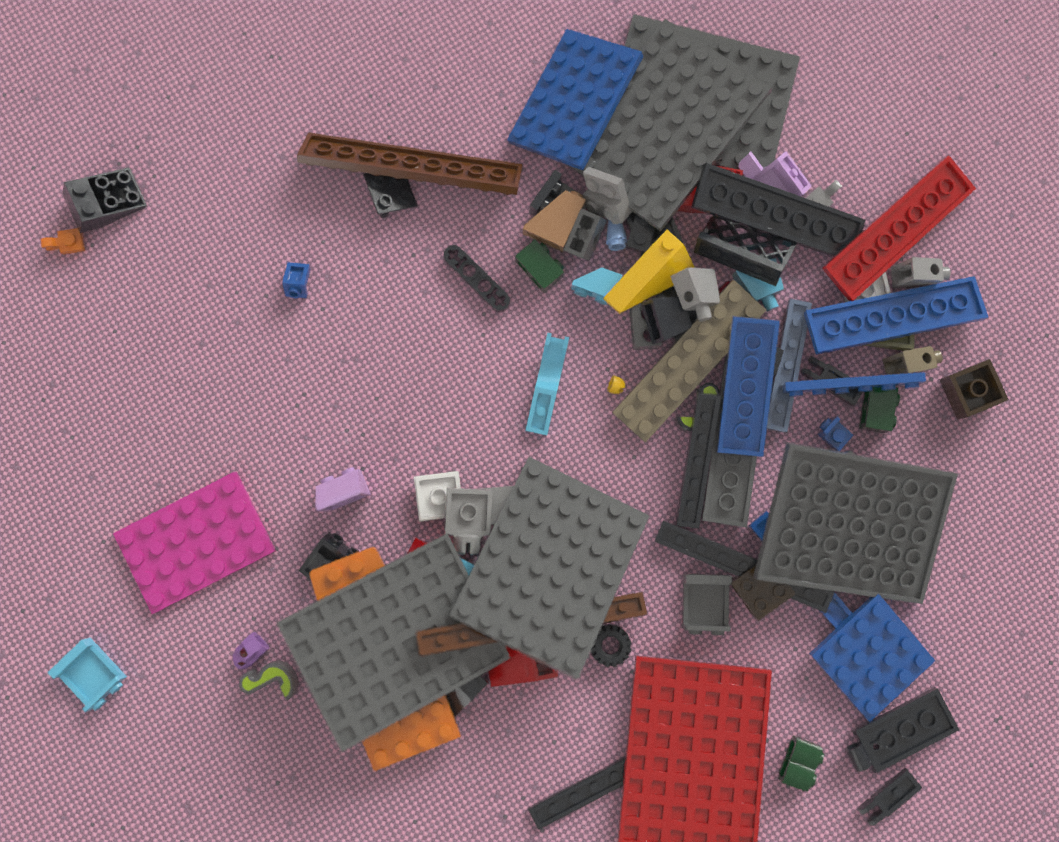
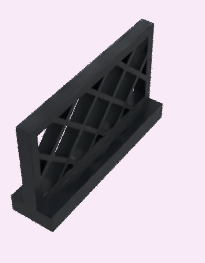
M712 215L703 232H700L693 253L777 286L797 243L780 239ZM716 219L725 221L727 225L718 226ZM742 228L747 233L738 234L736 229ZM730 230L733 236L724 237L722 232ZM716 233L717 236H718V238L713 237V236L708 235V234ZM762 236L767 241L759 243L757 237ZM750 238L753 244L745 246L742 240ZM734 241H736V242L738 243L739 247H738V246H735V245H733V244H730L729 242H734ZM782 244L789 247V249L780 251L777 245ZM771 247L774 253L766 254L763 248ZM752 250H757L760 255H757V254L752 253V252H750V251H752ZM778 258L780 263H777L770 259Z

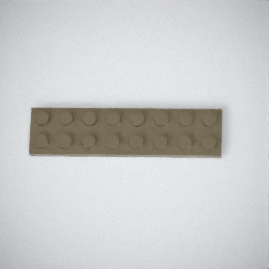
M732 280L719 294V304L709 307L712 318L703 322H699L697 318L691 328L682 334L612 411L618 419L645 443L728 353L732 316L759 319L766 311L735 280Z

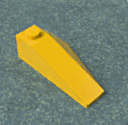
M666 230L603 299L620 314L642 303L644 300L654 295L656 296L672 286L674 287L671 279L672 275L686 268H695L684 244L669 230Z

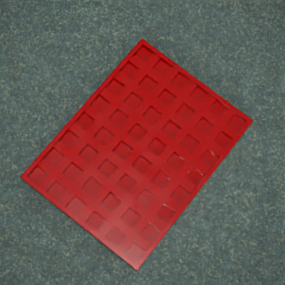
M635 655L617 842H758L772 678L771 669Z

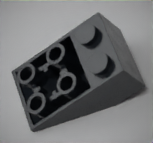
M130 167L64 182L62 195L80 233L102 228L147 207Z

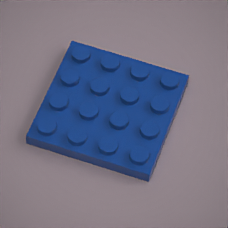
M879 594L875 597L870 596L809 653L869 722L936 661Z

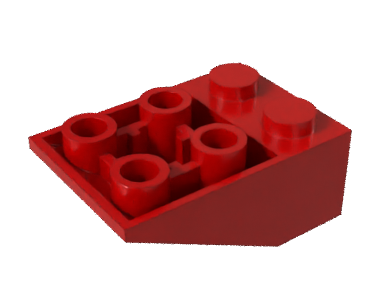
M508 646L505 648L510 659L488 671L491 687L559 677L558 671Z

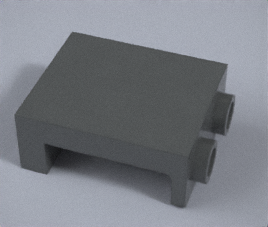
M683 574L682 628L688 630V634L701 635L702 631H711V635H725V631H731L729 626V585H732V576Z

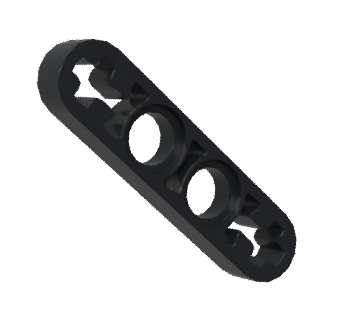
M450 245L444 250L445 262L493 310L504 312L509 308L510 298L508 294L459 246ZM450 252H458L457 256L463 262L459 268H457L459 263L454 258L449 260ZM469 265L473 266L476 270L475 274L471 277L463 274V269ZM488 281L491 284L490 290L487 292L480 291L478 288L479 283ZM497 289L498 291L495 292V295L499 299L504 297L505 305L496 306V299L493 296L490 299L487 297L492 295L494 290Z

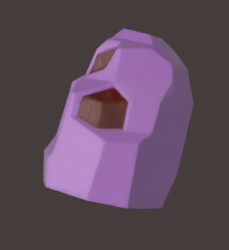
M253 632L235 649L233 663L238 669H247L256 663L270 647L256 632Z

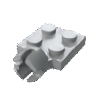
M446 488L444 533L453 535V545L458 554H466V543L467 552L470 555L478 554L480 552L482 536L490 535L493 490Z

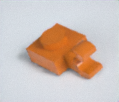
M78 228L57 231L58 238L46 237L40 239L41 247L46 248V251L59 249L63 255L85 251L83 233H80Z

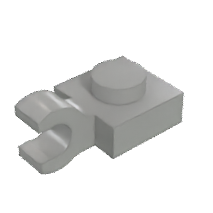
M835 180L824 191L819 186L806 198L826 206H831L834 202L830 197L842 185Z

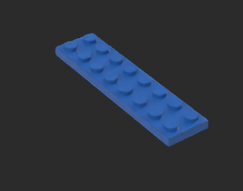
M975 276L810 309L804 312L816 355L982 321L989 317Z

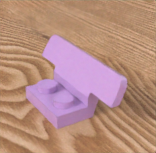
M786 151L764 169L752 152L748 153L739 162V169L743 170L745 177L795 195L802 196L811 187V184Z

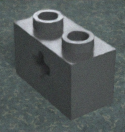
M580 209L563 250L590 261L607 220L584 209Z

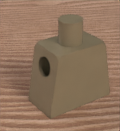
M932 346L897 353L882 359L886 375L920 373L937 368V364L942 362L943 356L939 350L934 351Z

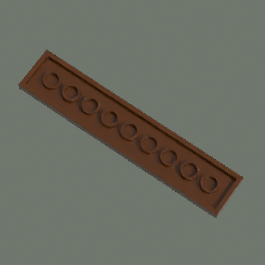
M308 132L297 154V163H303L308 166H324L329 169H344L351 172L371 173L375 176L384 175L396 179L404 178L417 182L425 181L438 185H452L463 189H478L483 192H499L504 195H517L523 164L310 132Z

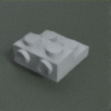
M587 167L583 171L588 188L583 194V198L586 199L585 207L587 211L600 217H605L613 224H621L632 213L628 207L629 200L623 179Z

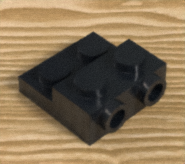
M329 532L321 538L298 571L311 580L310 572L313 569L359 552V550L353 547L348 548L343 544L344 540L340 535Z

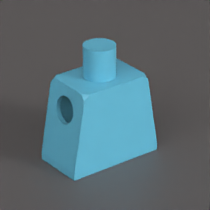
M737 270L732 275L733 279L757 302L762 301L767 312L779 307L774 295L784 289L781 277L777 286H773Z

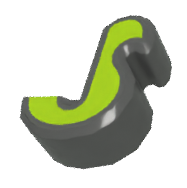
M281 660L272 661L262 667L259 674H257V669H252L243 674L239 680V688L243 693L250 695L277 680L288 701L297 693L299 679L289 663Z

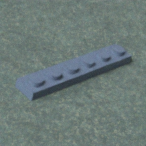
M791 298L788 300L779 346L784 352L777 375L773 378L767 422L768 430L788 432L794 397H789V393L783 394L782 385L785 382H795L798 380L807 333L804 312L811 309L812 303Z

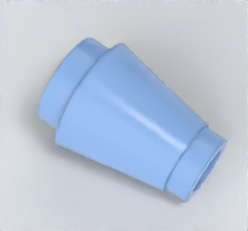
M608 220L606 237L608 248L613 251L626 248L628 240L623 224H613Z

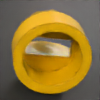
M613 375L609 381L607 392L613 394L622 393L624 391L623 388L626 387L624 380Z

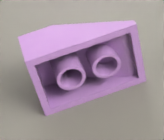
M352 467L342 471V476L335 479L333 476H329L320 480L321 484L316 486L315 507L317 511L330 512L371 495L362 471L359 469L355 470Z

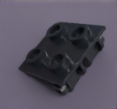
M363 173L377 215H380L381 218L388 217L389 212L418 206L408 179H396L391 176H375L371 173Z

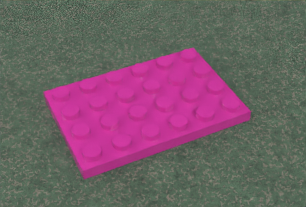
M236 471L113 533L151 614H155L276 552Z

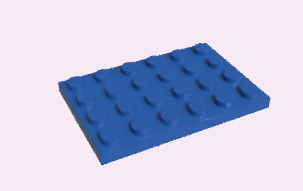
M566 29L507 138L509 144L584 170L643 58L642 51Z

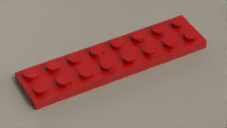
M949 155L944 157L823 266V271L848 301H854L976 189L975 186Z

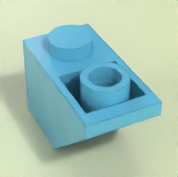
M601 267L573 280L571 289L578 296L587 297L588 295L594 297L596 302L607 305L608 303L603 298L623 275Z

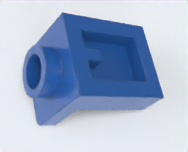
M287 262L282 281L285 296L307 298L306 286L310 274L309 264Z
M838 416L831 419L829 417L826 418L819 426L821 430L817 434L835 451H840L854 436L839 422L840 418Z

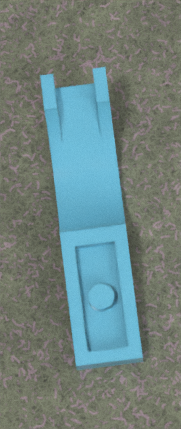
M548 332L525 430L542 435L548 434L569 337L565 336V339L551 337L552 333Z

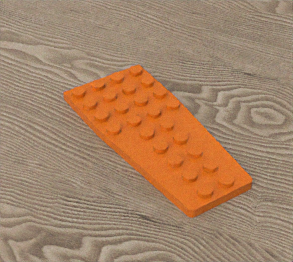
M369 547L313 569L310 572V579L317 601L385 566L377 548ZM444 695L363 740L362 743L373 771H377L460 738L461 733L448 699Z

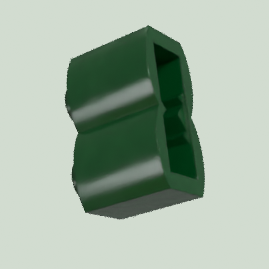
M793 735L778 775L780 782L808 792L810 787L813 788L816 783L817 776L815 770L824 760L823 748L816 743Z

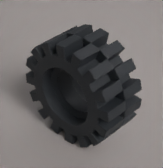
M612 624L602 625L591 653L599 664H603L605 667H617L618 664L622 665L625 659L629 658L632 645L628 634L619 626ZM607 637H615L619 642V649L614 654H607L602 650V642Z

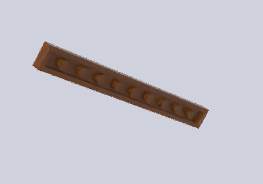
M643 592L614 597L603 624L646 616L647 609ZM464 624L416 632L419 657L499 643Z

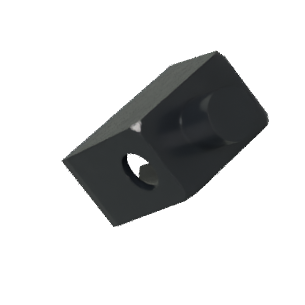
M679 297L652 298L641 303L652 344L665 341L690 329L692 326L690 319L697 316L696 311L684 310L682 308Z

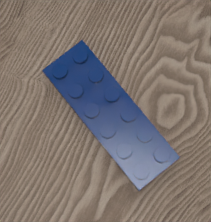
M732 316L717 452L759 457L764 455L779 320Z

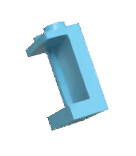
M91 637L82 639L47 672L53 679L60 678L84 703V712L92 709L97 711L106 703L104 698L110 693L112 695L123 686L121 682L127 677Z

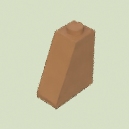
M565 190L524 225L523 235L563 252L580 209H583L586 199L576 191L568 192Z

